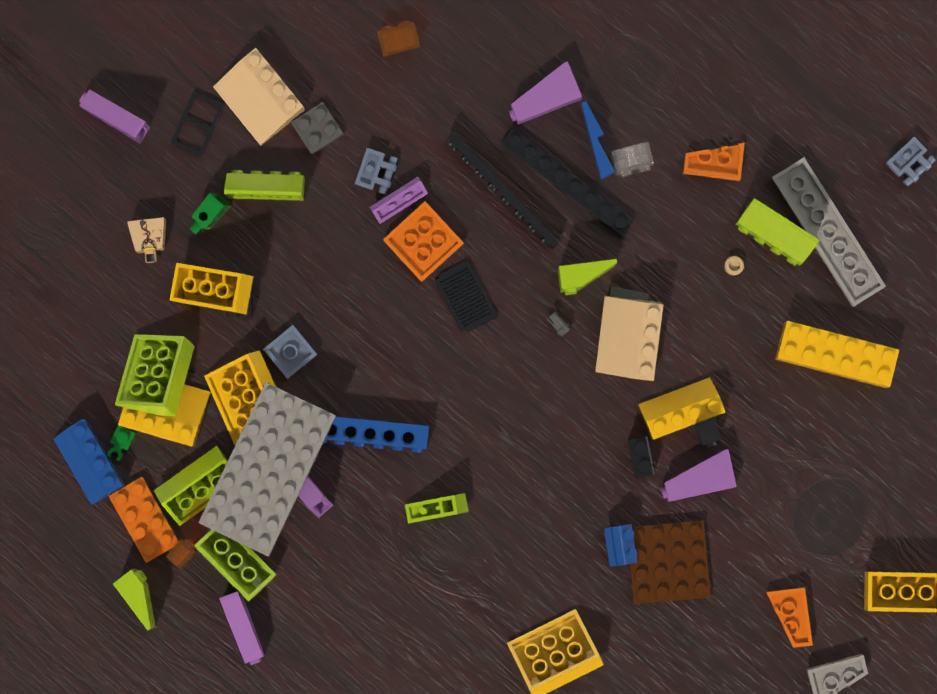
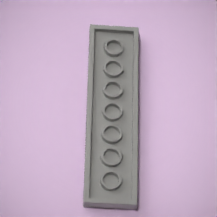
M805 158L800 159L771 178L803 230L820 240L815 249L852 307L886 287Z

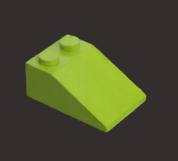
M617 259L559 266L560 293L565 292V295L577 294V290H581L614 268L617 264Z
M132 569L114 582L113 585L148 631L156 627L149 587L145 581L148 578L142 570Z

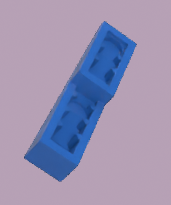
M584 101L581 103V109L601 181L613 175L615 171L598 141L604 134L587 102Z

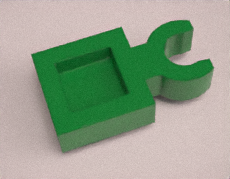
M118 425L110 441L115 446L108 451L107 456L111 457L113 452H117L118 457L116 461H120L123 457L122 450H129L137 433Z

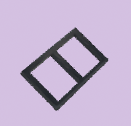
M193 91L171 140V144L202 157L225 104ZM196 97L220 107L211 127L187 117ZM185 121L209 131L200 151L176 141Z

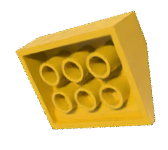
M260 350L248 353L204 376L234 445H236L265 383L275 386Z
M184 384L176 416L155 415L123 407L118 425L195 447L211 392Z
M576 609L507 643L531 694H547L603 666L601 657Z

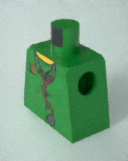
M209 193L191 216L195 222L190 227V230L199 235L204 228L211 229L231 205L217 193Z

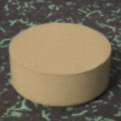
M738 256L729 257L724 264L725 271L732 276L740 274L744 269L743 260Z

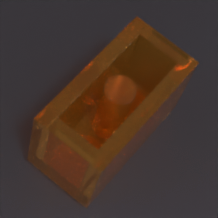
M403 21L399 23V26H384L380 28L381 31H377L383 57L420 47L414 22Z
M180 539L167 554L166 558L179 569H185L199 551L194 547L196 543L192 539Z

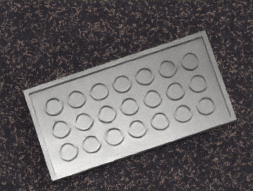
M265 383L202 514L199 524L269 557L336 415L269 383Z

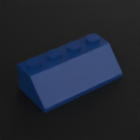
M82 419L53 439L91 505L125 486L86 419Z

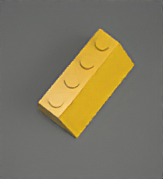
M710 377L638 404L651 440L725 413L720 396Z

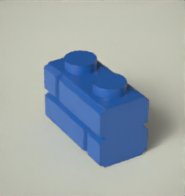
M632 524L604 528L610 567L637 563V550L635 549Z

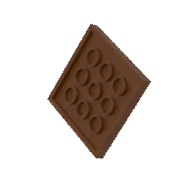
M704 520L632 527L635 549L637 550V563L630 564L633 604L711 598Z

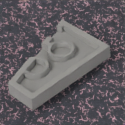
M863 654L806 669L813 694H838L837 692L868 674Z

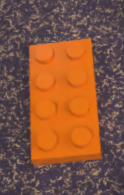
M143 477L109 495L111 502L146 563L180 544Z

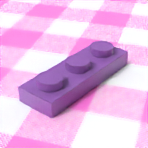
M417 177L372 205L370 209L379 224L427 195L428 192Z

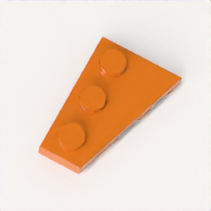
M745 143L730 147L724 146L713 150L707 149L686 153L683 174L740 181Z
M805 587L766 592L793 648L812 646Z

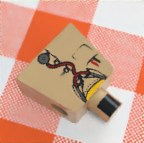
M162 217L128 221L135 251L137 253H145L146 263L157 262L156 251H163L165 249L166 219Z

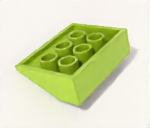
M755 198L749 203L736 223L739 226V231L746 235L750 233L755 237L754 240L761 245L767 244L771 247L770 250L779 256L780 254L787 257L786 261L794 266L797 264L800 266L820 241Z
M135 334L115 405L155 415L176 416L195 346L184 336Z

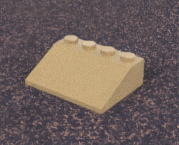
M257 48L242 58L213 86L260 146L305 111L304 106Z
M604 296L595 372L654 381L663 312L662 302Z

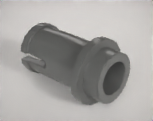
M554 312L547 318V321L557 330L558 335L564 336L571 330L569 324H566L557 312Z

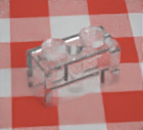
M649 142L613 150L610 153L615 174H621V177L632 175V171L638 169L639 172L651 170L650 166L654 165Z

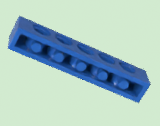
M335 417L332 425L337 427V433L333 436L327 434L324 443H327V440H335L334 444L338 445L354 442V446L365 447V443L373 444V448L384 449V445L392 446V450L403 451L404 447L411 448V452L422 453L423 449L427 450L429 426ZM348 427L356 429V435L352 438L346 435ZM367 429H374L376 432L375 437L371 440L365 437ZM386 431L394 432L395 438L392 441L384 439ZM407 432L414 435V440L411 443L403 441V436Z

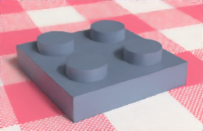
M293 325L263 349L287 379L317 356L316 352Z

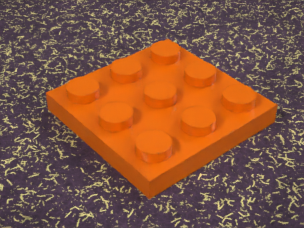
M426 201L383 239L421 282L464 244Z

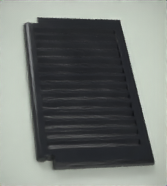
M469 259L438 274L439 279L434 280L461 332L465 329L469 332L498 317Z

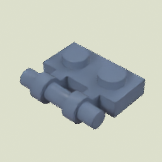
M913 137L886 164L898 177L905 172L908 177L903 183L909 186L913 182L918 181L919 176L924 171H928L936 160L931 155L925 159L922 155L927 149ZM918 161L920 166L913 171L910 166Z
M367 148L355 185L373 190L376 183L381 185L379 193L386 195L387 189L391 186L392 174L397 169L396 163L398 158L391 156L389 163L383 161L384 153ZM381 167L386 169L383 179L378 178Z

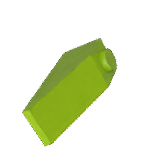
M465 493L405 504L408 523L469 512Z

